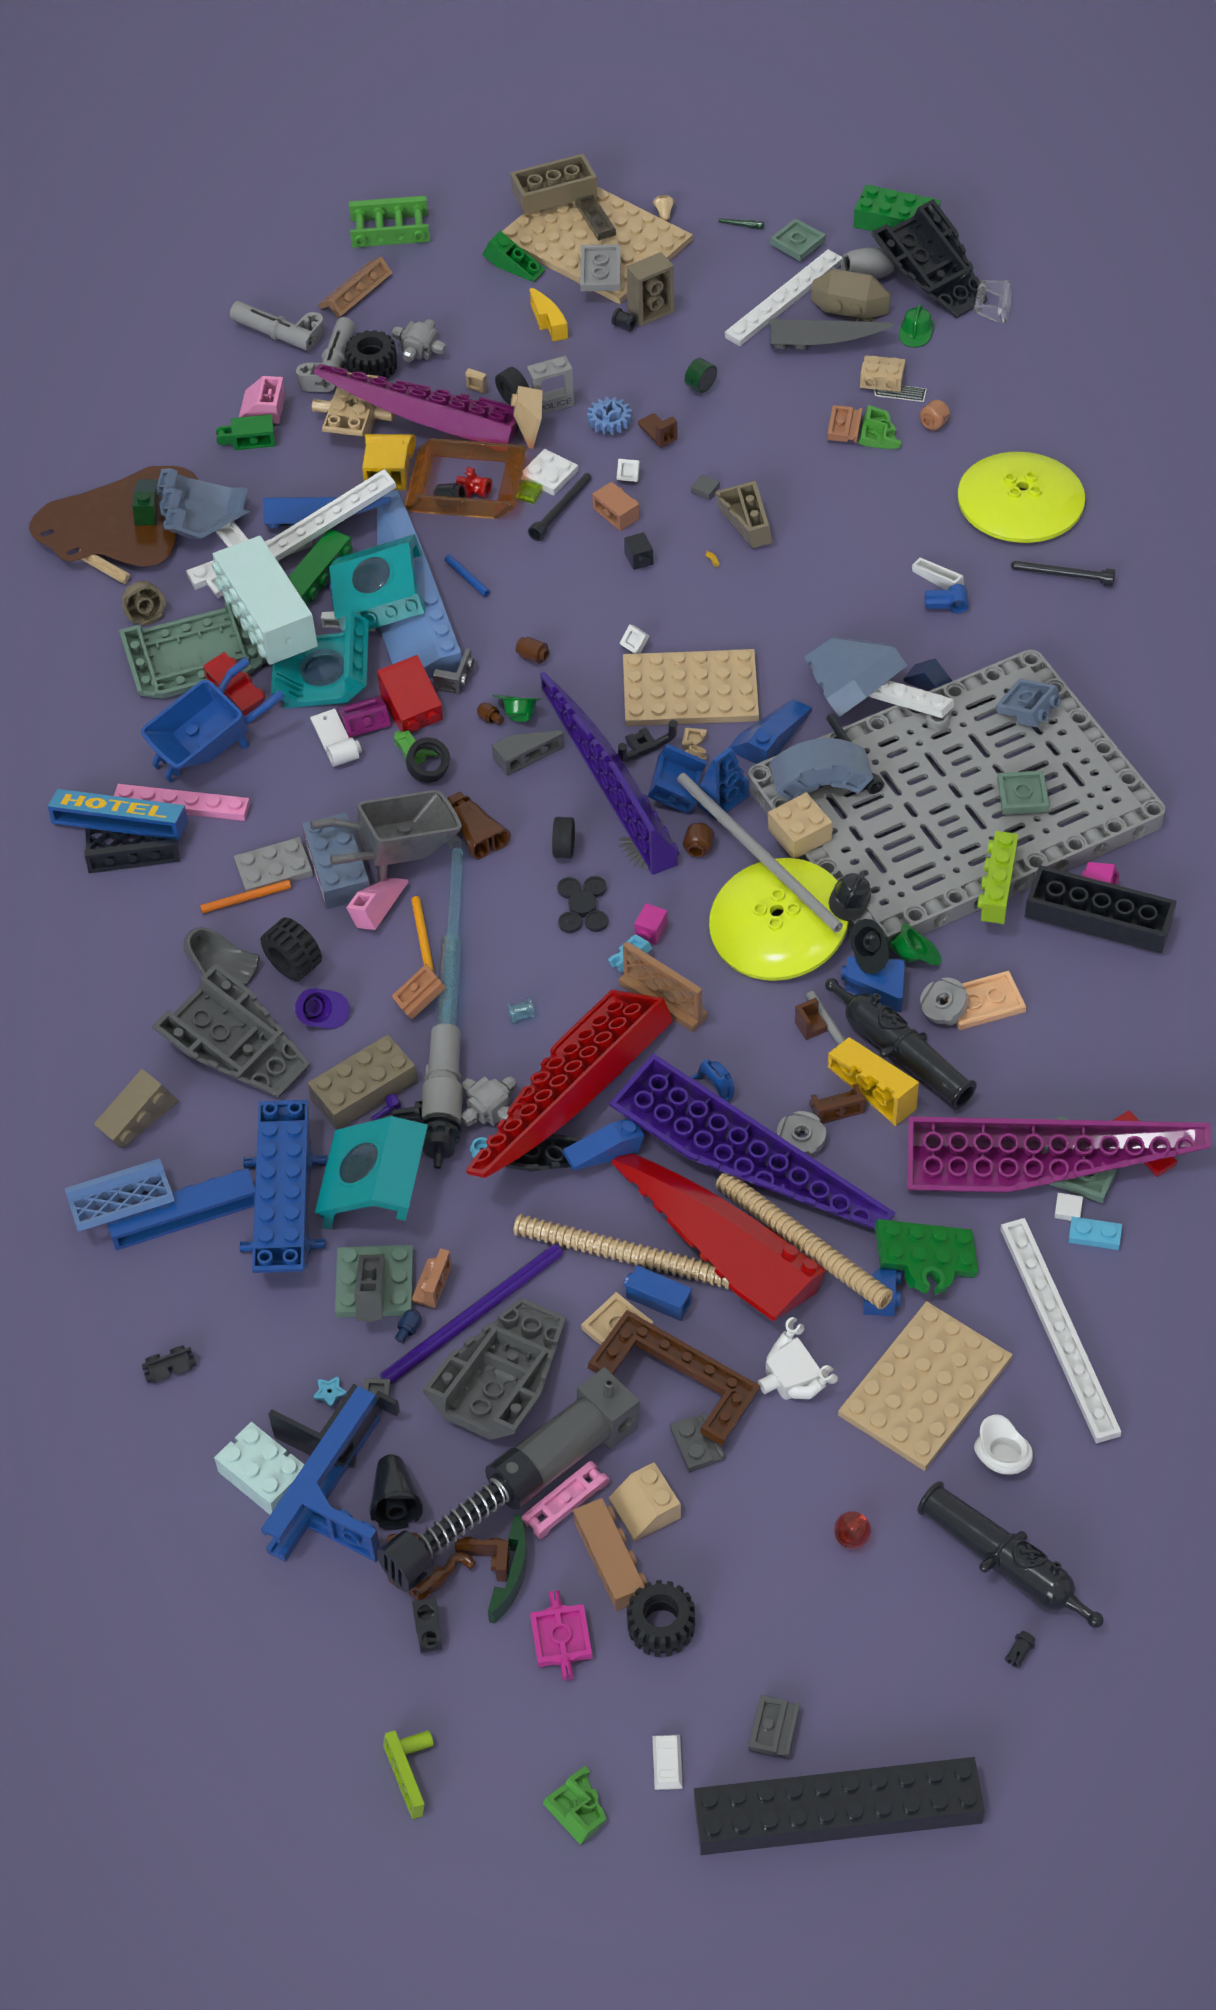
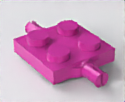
M555 1590L556 1600H554L553 1591L548 1593L551 1607L543 1611L530 1613L538 1667L560 1665L562 1679L567 1681L566 1670H568L569 1680L574 1678L571 1663L593 1659L584 1604L575 1606L562 1605L560 1591Z

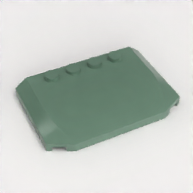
M226 602L224 603L225 608L145 629H141L140 625L119 630L139 696L164 699L186 693L198 682L206 679L203 665L223 652L230 658L233 657L237 663L246 657L250 664L242 672H246L248 675L266 663L265 657H260L257 645H253L250 641L248 630H243L240 618L234 616L231 604Z

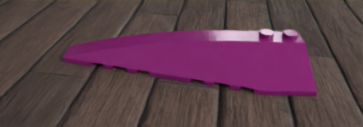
M319 364L314 369V374L377 407L419 424L470 439L475 444L490 445L495 450H507L519 428L514 417V407L508 404L479 397V401L469 399L470 395L463 393L453 396L449 390L436 389L434 392L431 391L430 386L396 380V383L386 382V377L382 376L367 378L366 373L362 372L348 374L347 369Z

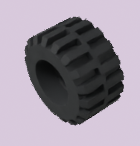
M366 330L363 333H357L356 336L350 338V341H347L345 355L349 373L362 372L366 373V375L386 377V379L395 373L397 369L396 345L394 339H391L389 334L385 335V332H377V330Z
M283 917L260 937L262 949L268 960L280 973L291 980H302L322 962L321 950L313 936L301 924L291 918Z
M656 1580L655 1585H651L650 1582L645 1583V1589L639 1587L635 1590L636 1596L632 1595L629 1599V1605H627V1626L631 1641L634 1640L635 1646L638 1649L643 1647V1652L648 1655L650 1652H654L655 1657H661V1653H666V1657L672 1656V1651L674 1650L677 1653L681 1652L683 1645L688 1646L690 1637H693L695 1632L694 1602H691L690 1594L688 1592L684 1593L682 1586L678 1585L675 1588L673 1582L667 1581V1584H662V1580ZM664 1610L672 1613L676 1620L668 1626L657 1627L651 1625L646 1618L655 1611Z

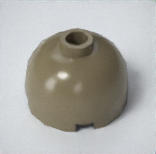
M138 581L126 588L122 595L121 604L124 614L132 623H140L146 626L155 623L161 618L164 606L166 607V600L161 590L155 584L149 581Z

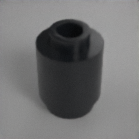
M459 483L438 484L434 489L433 497L439 505L460 504L466 499V490Z

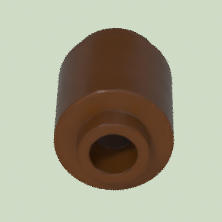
M527 636L521 637L516 644V653L527 660L541 664L549 657L548 644Z

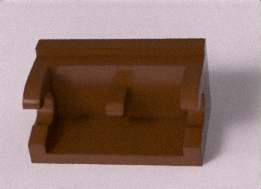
M858 1083L853 1084L854 1089H851L849 1092L818 1099L816 1094L811 1095L810 1106L813 1114L820 1118L822 1124L865 1113V1097Z

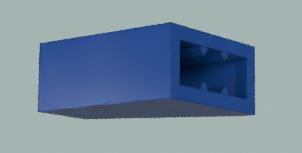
M847 957V966H842L841 980H846L845 990L856 995L859 993H869L871 995L877 993L881 996L880 1001L885 1006H890L896 1012H902L904 960L888 959L885 968L880 972L869 974L860 969L855 957Z

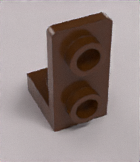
M652 413L638 420V425L660 448L678 439L677 420L673 416L662 421L655 413Z
M474 1537L457 1539L455 1542L456 1553L464 1552L470 1556L491 1557V1571H496L497 1581L507 1582L510 1558L508 1540L496 1537L489 1540H480Z

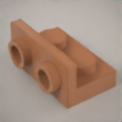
M440 1248L437 1257L427 1259L412 1296L413 1303L436 1308L452 1268L449 1250Z

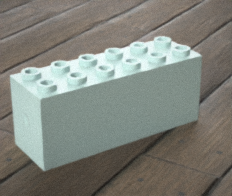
M261 536L212 553L214 563H211L217 576L215 579L217 589L223 591L226 603L231 604L234 616L240 618L243 630H248L250 641L253 645H257L261 658L265 657L268 664L271 665L318 646L312 613Z

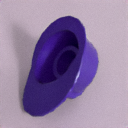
M309 988L298 996L295 1003V1012L297 1018L303 1024L333 1029L342 1026L347 1021L350 1014V1005L341 993L319 988Z

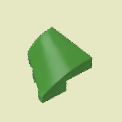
M868 405L863 415L858 444L881 449L900 448L901 440H897L895 437L896 429L890 422L888 411Z

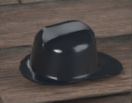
M864 872L847 874L836 883L829 897L828 904L832 913L839 919L854 921L859 919L865 912L871 898V887L869 881L863 877Z
M859 920L850 931V944L860 969L865 973L875 974L885 968L890 954L888 936L874 920Z

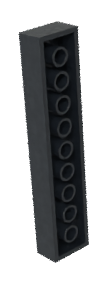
M975 1757L694 1788V1806L701 1855L982 1824L985 1812Z

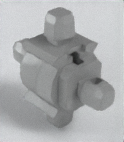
M427 319L424 322L418 321L415 324L411 320L405 329L394 327L392 330V337L401 341L404 361L411 362L414 359L420 360L423 357L427 361L433 352L444 354L446 351V344L437 340L435 322L431 319Z
M484 1076L478 1082L470 1078L463 1081V1090L469 1096V1099L466 1100L468 1108L461 1114L463 1124L470 1126L480 1121L482 1124L490 1122L494 1126L501 1119L508 1117L507 1111L510 1108L508 1104L511 1103L510 1094L517 1087V1082L511 1076L506 1077L499 1082L495 1078L490 1081Z

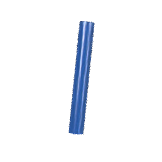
M448 554L444 560L484 597L490 594V590L452 555Z

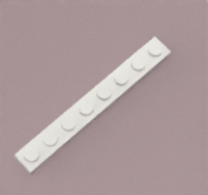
M829 249L826 250L726 330L725 338L739 347L767 326L771 319L778 317L812 289L814 279L833 268H839L842 257Z

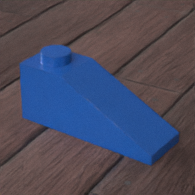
M630 1119L610 1123L563 1149V1154L573 1171L610 1162L618 1156L631 1153L637 1155L644 1134L636 1123Z

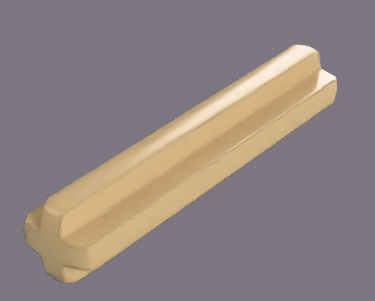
M96 554L81 559L121 583L126 584L130 579L129 573Z

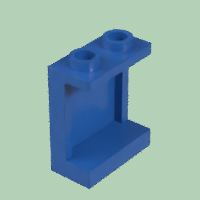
M667 744L658 756L647 797L689 814L697 804V800L677 782V778L680 774L685 773L698 785L707 761Z

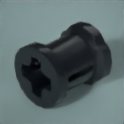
M617 308L612 315L611 323L614 326H623L627 331H632L637 324L638 317L637 314H629L621 308Z

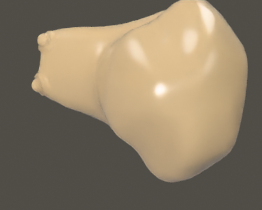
M669 195L657 196L653 201V205L656 206L660 218L669 221L671 209L675 201Z

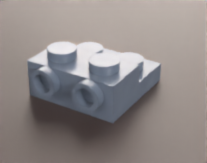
M1019 678L998 702L996 710L1000 714L1015 716L1018 724L1037 727L1041 722L1048 720L1049 712L1053 708L1060 706L1061 697L1057 685Z

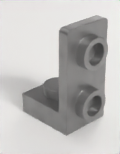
M466 648L457 673L435 669L433 674L434 690L460 695L463 686L466 687L468 672L469 670L472 671L475 660L471 655V649Z

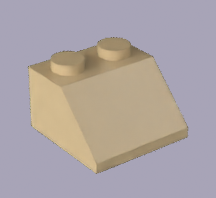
M655 1462L631 1473L609 1497L611 1505L634 1542L681 1518V1504Z

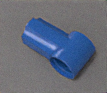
M962 584L952 585L948 590H925V609L949 608L953 613H963L969 607L967 588Z

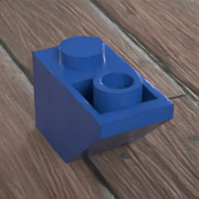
M879 1268L872 1276L875 1280H879L881 1284L891 1289L893 1296L890 1303L882 1309L876 1308L869 1300L864 1299V1315L894 1316L895 1306L900 1307L901 1291H896V1284L901 1285V1270Z

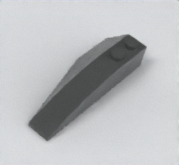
M771 319L769 321L770 345H774V349H786V345H794V349L806 350L807 346L834 344L866 337L893 327L894 322Z

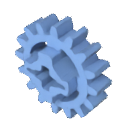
M605 397L604 401L598 399L597 404L592 402L587 414L590 428L595 427V432L602 430L603 435L607 432L614 435V431L621 433V428L627 429L628 424H631L632 410L629 409V404H624L623 399L617 401L616 397L612 400Z

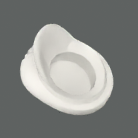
M991 1415L983 1420L980 1426V1436L974 1444V1450L979 1459L989 1469L1001 1474L1012 1475L1026 1470L1033 1459V1451L1028 1441L1002 1415Z

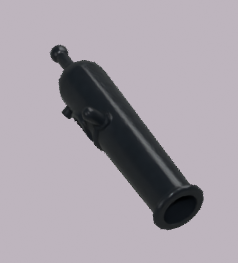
M835 978L827 979L825 988L830 992H834L845 1003V1014L850 1025L881 1049V1057L891 1056L946 1099L953 1110L961 1108L970 1100L976 1090L977 1083L974 1080L965 1078L925 1042L927 1040L926 1033L921 1032L918 1034L917 1030L911 1029L905 1019L890 1006H885L880 1001L881 996L879 994L859 993L853 995L842 988Z
M942 1481L934 1483L927 1490L918 1505V1514H926L983 1560L979 1565L981 1572L986 1573L993 1568L1039 1606L1050 1611L1066 1607L1086 1619L1091 1627L1099 1628L1104 1622L1103 1616L1099 1612H1093L1075 1596L1073 1579L1067 1571L1061 1568V1563L1057 1561L1052 1562L1044 1552L1025 1541L1027 1534L1024 1531L1011 1534L945 1489Z

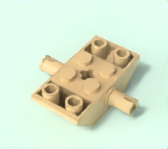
M367 375V378H377V377H378V376H373V375ZM339 387L336 388L331 401L315 398L312 401V412L327 413L322 432L364 437V434H371L376 419L392 422L395 416L394 413L377 407Z

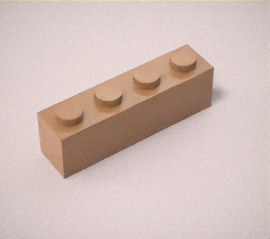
M603 1498L573 1509V1518L615 1610L618 1611L629 1605L630 1597L632 1595L636 1596L635 1590L639 1587L645 1589L647 1580L644 1574L638 1573L635 1567L637 1565L636 1557L633 1551H628L624 1544L627 1543L622 1528L617 1529L614 1523L616 1517L610 1505L606 1507Z

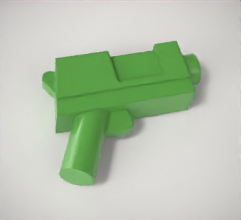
M409 730L406 732L397 731L394 734V743L397 748H400L406 760L409 748L415 742V739ZM421 749L415 755V763L421 764L426 762V757L439 755L433 750Z

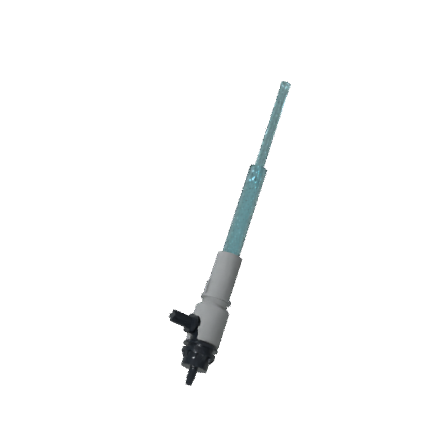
M460 848L452 850L447 935L441 941L439 979L447 988L438 995L436 1026L431 1030L429 1063L426 1065L421 1101H416L414 1107L392 1110L393 1117L410 1121L416 1120V1122L428 1125L423 1144V1153L433 1158L435 1169L442 1167L443 1159L453 1156L455 1145L458 1144L461 1133L463 1102L462 1077L459 1073L461 1030L457 1027L463 943L462 938L458 936L464 851Z

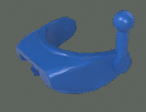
M709 1059L704 1060L700 1064L698 1072L691 1076V1078L695 1080L698 1077L703 1078L707 1076L716 1088L719 1097L730 1102L734 1096V1082L730 1073L720 1062H711Z

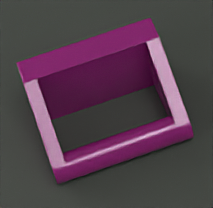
M379 696L337 708L338 716L349 738L391 725L386 704Z

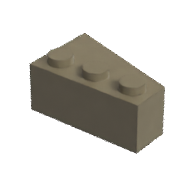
M756 480L715 492L719 510L752 548L773 543Z
M141 1069L97 1119L94 1125L121 1148H124L177 1104L179 1100L150 1074Z

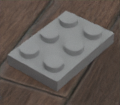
M620 244L581 245L580 291H620Z
M300 837L234 856L245 892L288 879L291 883L313 876Z

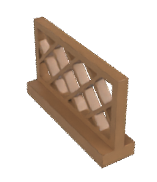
M627 941L623 945L624 974L619 978V985L631 993L664 998L672 1019L691 1032H694L708 1018V1012L702 1008V988Z

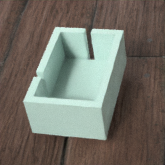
M250 1422L235 1437L236 1443L230 1442L214 1459L218 1472L271 1515L304 1464L292 1454L288 1455L285 1448L253 1422Z

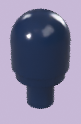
M409 1309L404 1312L397 1325L399 1331L395 1339L398 1342L403 1343L407 1336H412L416 1333L422 1323V1316L419 1311Z

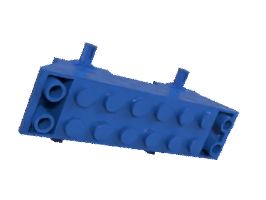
M308 1100L259 1101L257 1157H243L244 1168L256 1167L253 1241H240V1252L253 1251V1273L304 1271L305 1268H308V1256L311 1249H326L325 1238L310 1239L308 1193L310 1172L313 1165H326L328 1156L327 1154H312Z

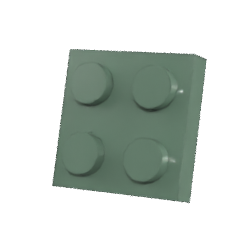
M795 218L770 238V245L801 261L826 241V235Z
M1043 771L997 773L1002 814L1049 812V801Z

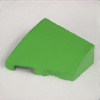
M586 1766L571 1775L564 1785L547 1796L542 1803L580 1845L590 1838L606 1821L604 1810L598 1804L597 1791L591 1788L588 1779L590 1771Z

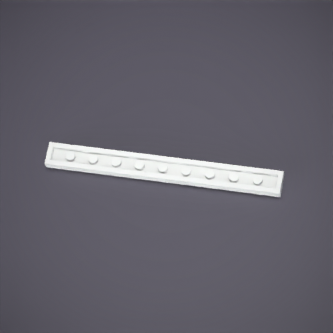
M383 469L266 542V545L278 562L397 488L396 483L386 470ZM214 574L205 581L215 596L220 598L223 596V591L217 589L215 584L217 576Z
M1025 1218L1001 1224L1000 1230L1095 1443L1120 1437V1427Z

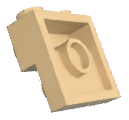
M865 355L860 375V388L901 392L906 359Z

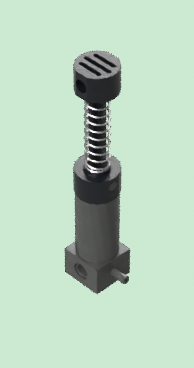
M605 1367L577 1387V1400L514 1448H510L486 1466L485 1473L489 1482L488 1486L482 1485L480 1492L474 1491L472 1498L466 1497L464 1504L458 1503L456 1510L450 1509L448 1516L442 1515L440 1522L434 1521L432 1528L426 1527V1533L423 1535L418 1533V1539L412 1533L405 1530L377 1550V1558L386 1575L399 1589L409 1592L434 1573L433 1554H440L441 1547L448 1548L449 1541L456 1542L457 1535L464 1536L465 1529L472 1530L473 1523L480 1524L481 1517L488 1518L489 1511L495 1512L497 1505L503 1506L506 1504L514 1510L520 1509L541 1493L546 1486L601 1444L605 1443L612 1449L637 1430L640 1400Z

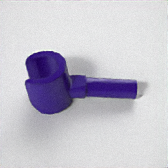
M396 1094L386 1097L385 1102L387 1106L370 1118L372 1121L380 1119L389 1112L392 1113L394 1109L401 1108Z

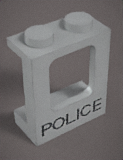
M566 356L527 366L533 389L542 390L543 380L564 375L563 388L542 394V414L575 406L573 369Z

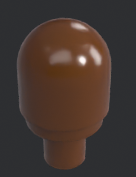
M487 702L481 703L478 706L477 715L485 722H496L499 725L504 722V717L500 715L497 707Z

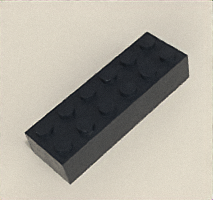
M1039 865L1026 901L1025 917L1162 953L1174 918L1177 901Z

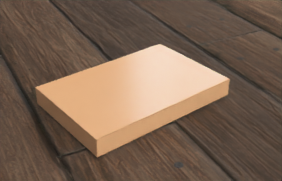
M1009 970L962 983L970 1000L965 1013L957 1020L956 1026L958 1030H963L1026 1012V1004ZM949 997L945 999L946 1004L949 1002Z

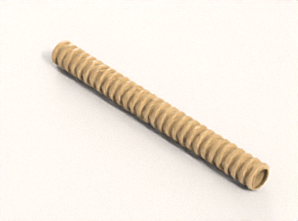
M725 1172L719 1176L716 1182V1189L718 1191H721L729 1199L738 1203L745 1211L755 1216L756 1219L766 1224L774 1232H777L779 1236H782L791 1245L800 1249L802 1253H805L807 1257L817 1262L818 1265L823 1266L825 1270H828L830 1274L840 1279L841 1282L846 1283L848 1287H852L853 1291L863 1296L865 1300H869L876 1308L882 1309L890 1303L893 1291L884 1284H881L879 1280H875L872 1275L863 1271L861 1267H858L849 1258L840 1254L838 1250H834L831 1245L817 1237L815 1233H811L804 1225L794 1220L793 1217L783 1212L775 1204H772L770 1200H766L764 1196L738 1177Z
M521 1213L517 1216L514 1223L513 1232L516 1236L522 1234V1237L526 1238L529 1236L531 1240L536 1238L537 1241L544 1240L547 1244L551 1242L552 1245L559 1244L560 1247L565 1245L567 1249L573 1247L575 1251L581 1249L583 1253L589 1251L590 1255L596 1253L598 1257L604 1255L606 1259L611 1257L612 1260L619 1259V1262L622 1263L626 1261L627 1264L634 1263L635 1266L640 1264L642 1268L648 1266L650 1270L656 1268L657 1272L664 1270L665 1274L672 1272L673 1276L679 1274L681 1278L687 1276L689 1280L695 1278L697 1282L702 1280V1283L705 1284L710 1282L712 1286L717 1284L720 1288L725 1286V1289H730L728 1287L730 1282L725 1277L720 1278L714 1272L716 1268L710 1261L704 1263L703 1259L696 1261L695 1257L689 1259L687 1255L681 1257L679 1253L674 1255L671 1251L666 1253V1250L659 1251L658 1248L651 1249L650 1246L645 1248L643 1244L637 1246L635 1242L629 1244L628 1240L621 1242L620 1238L614 1240L612 1236L606 1238L604 1234L599 1236L598 1233L591 1234L588 1230L584 1232L583 1229L576 1230L575 1227L570 1229L568 1225L562 1227L560 1223L554 1225L552 1221L546 1223L544 1219L539 1221L536 1217L534 1219L529 1215L524 1217Z

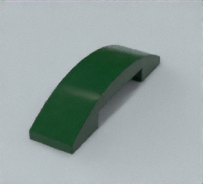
M516 1514L508 1537L510 1550L516 1552L505 1588L494 1587L488 1608L489 1622L494 1624L513 1604L521 1588L526 1571L527 1546L525 1530L521 1516Z

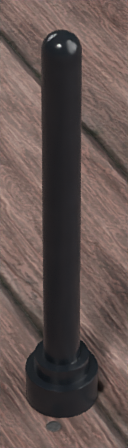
M585 473L541 522H535L529 527L528 534L533 540L541 541L547 534V527L590 481L591 475L589 473Z
M1013 561L1011 563V568L1015 570L1099 580L1100 583H1104V586L1113 587L1115 569L1109 568L1098 572Z
M828 714L826 720L837 737L852 742L833 714ZM872 773L873 779L865 788L870 794H876L884 788L885 783L879 775Z

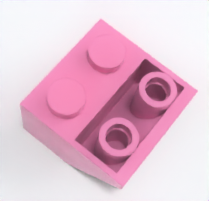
M262 376L247 388L239 418L272 414L273 423L279 424L286 397L283 377Z

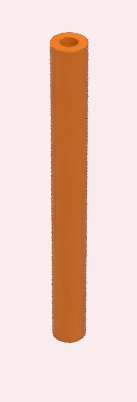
M288 879L202 904L200 909L202 914L291 889V884Z

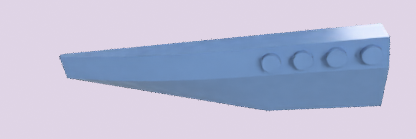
M398 490L390 491L382 497H391V501L377 507V545L409 535H416L422 555L413 558L415 578L426 611L423 614L379 627L392 664L418 655L429 679L433 678L435 669L455 673L462 660L460 648ZM389 566L377 570V591L389 579Z

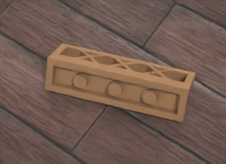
M382 256L373 259L322 300L318 306L320 309L329 306L338 318L391 275L392 271Z

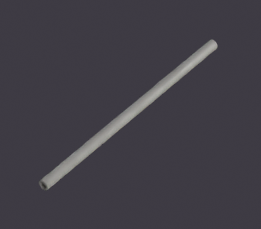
M682 773L678 776L677 782L832 931L837 933L842 929L843 924L688 775Z

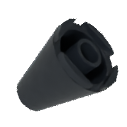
M388 1454L377 1463L370 1504L371 1520L378 1522L379 1527L383 1529H404L408 1527V1523L415 1519L416 1523L421 1518L423 1504L403 1459L397 1455Z

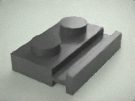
M705 1412L701 1416H692L670 1424L671 1433L689 1473L713 1465L716 1461H724V1454L720 1445L700 1433L701 1427L708 1418Z
M760 1695L749 1743V1751L771 1756L779 1755L789 1759L800 1703L793 1704L787 1700Z

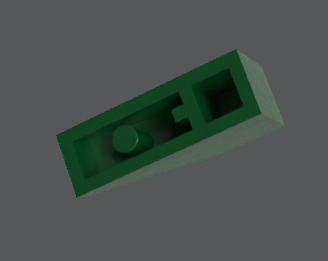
M138 479L133 492L132 503L134 525H156L158 503L156 488L159 479Z

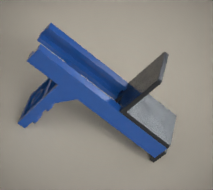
M353 1384L320 1433L273 1409L270 1410L268 1415L274 1437L310 1455V1457L261 1528L262 1534L273 1537L266 1547L267 1553L286 1562L306 1530L310 1528L374 1562L378 1560L377 1550L380 1548L376 1528L367 1521L360 1522L354 1519L349 1512L343 1509L338 1511L332 1508L327 1499L348 1469L350 1460L355 1453H359L379 1423V1413L381 1410L398 1416L400 1409L396 1399L380 1391L373 1394Z

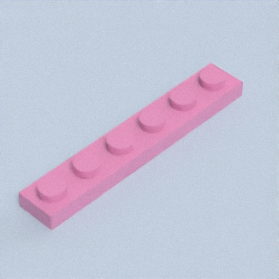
M118 784L114 794L117 797L185 805L187 815L240 821L246 820L250 806L249 798L126 784Z

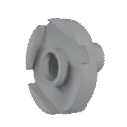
M946 977L941 978L943 981H938L937 983L933 981L925 987L920 997V1004L928 1020L936 1024L950 1026L955 1024L965 1013L970 998L958 980ZM947 997H949V1002L947 1004L942 1005L939 1002L941 999L945 1000Z
M806 1111L794 1112V1115L788 1118L785 1116L781 1119L777 1127V1135L814 1158L825 1144L826 1128L820 1122V1118L817 1115ZM801 1131H804L806 1137L800 1138L795 1133L799 1134Z

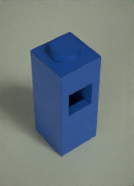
M638 1265L634 1272L629 1273L625 1279L624 1287H626L627 1299L679 1321L683 1319L692 1303V1288Z

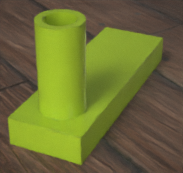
M394 1730L385 1733L383 1747L413 1820L423 1816L425 1804L405 1755L432 1747L433 1739L429 1730L402 1739L398 1738Z

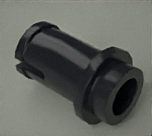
M1026 1631L1016 1634V1641L1005 1656V1661L1008 1664L1017 1656L1012 1664L1015 1668H1020L1029 1650L1035 1648L1034 1642L1036 1639Z

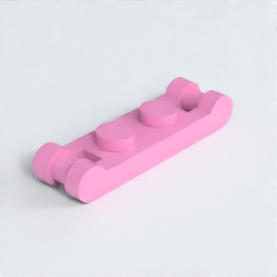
M589 1461L522 1516V1522L534 1530L533 1533L538 1539H542L549 1533L550 1529L573 1512V1509L578 1508L598 1490L604 1489L609 1484L610 1478L605 1473L601 1474L597 1470L598 1466L593 1461ZM591 1478L593 1481L588 1483L585 1479ZM541 1514L546 1517L542 1522L538 1519Z

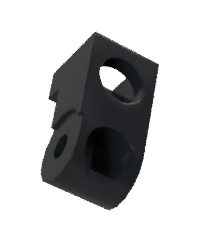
M430 1598L412 1601L420 1652L427 1653L443 1650L437 1599Z

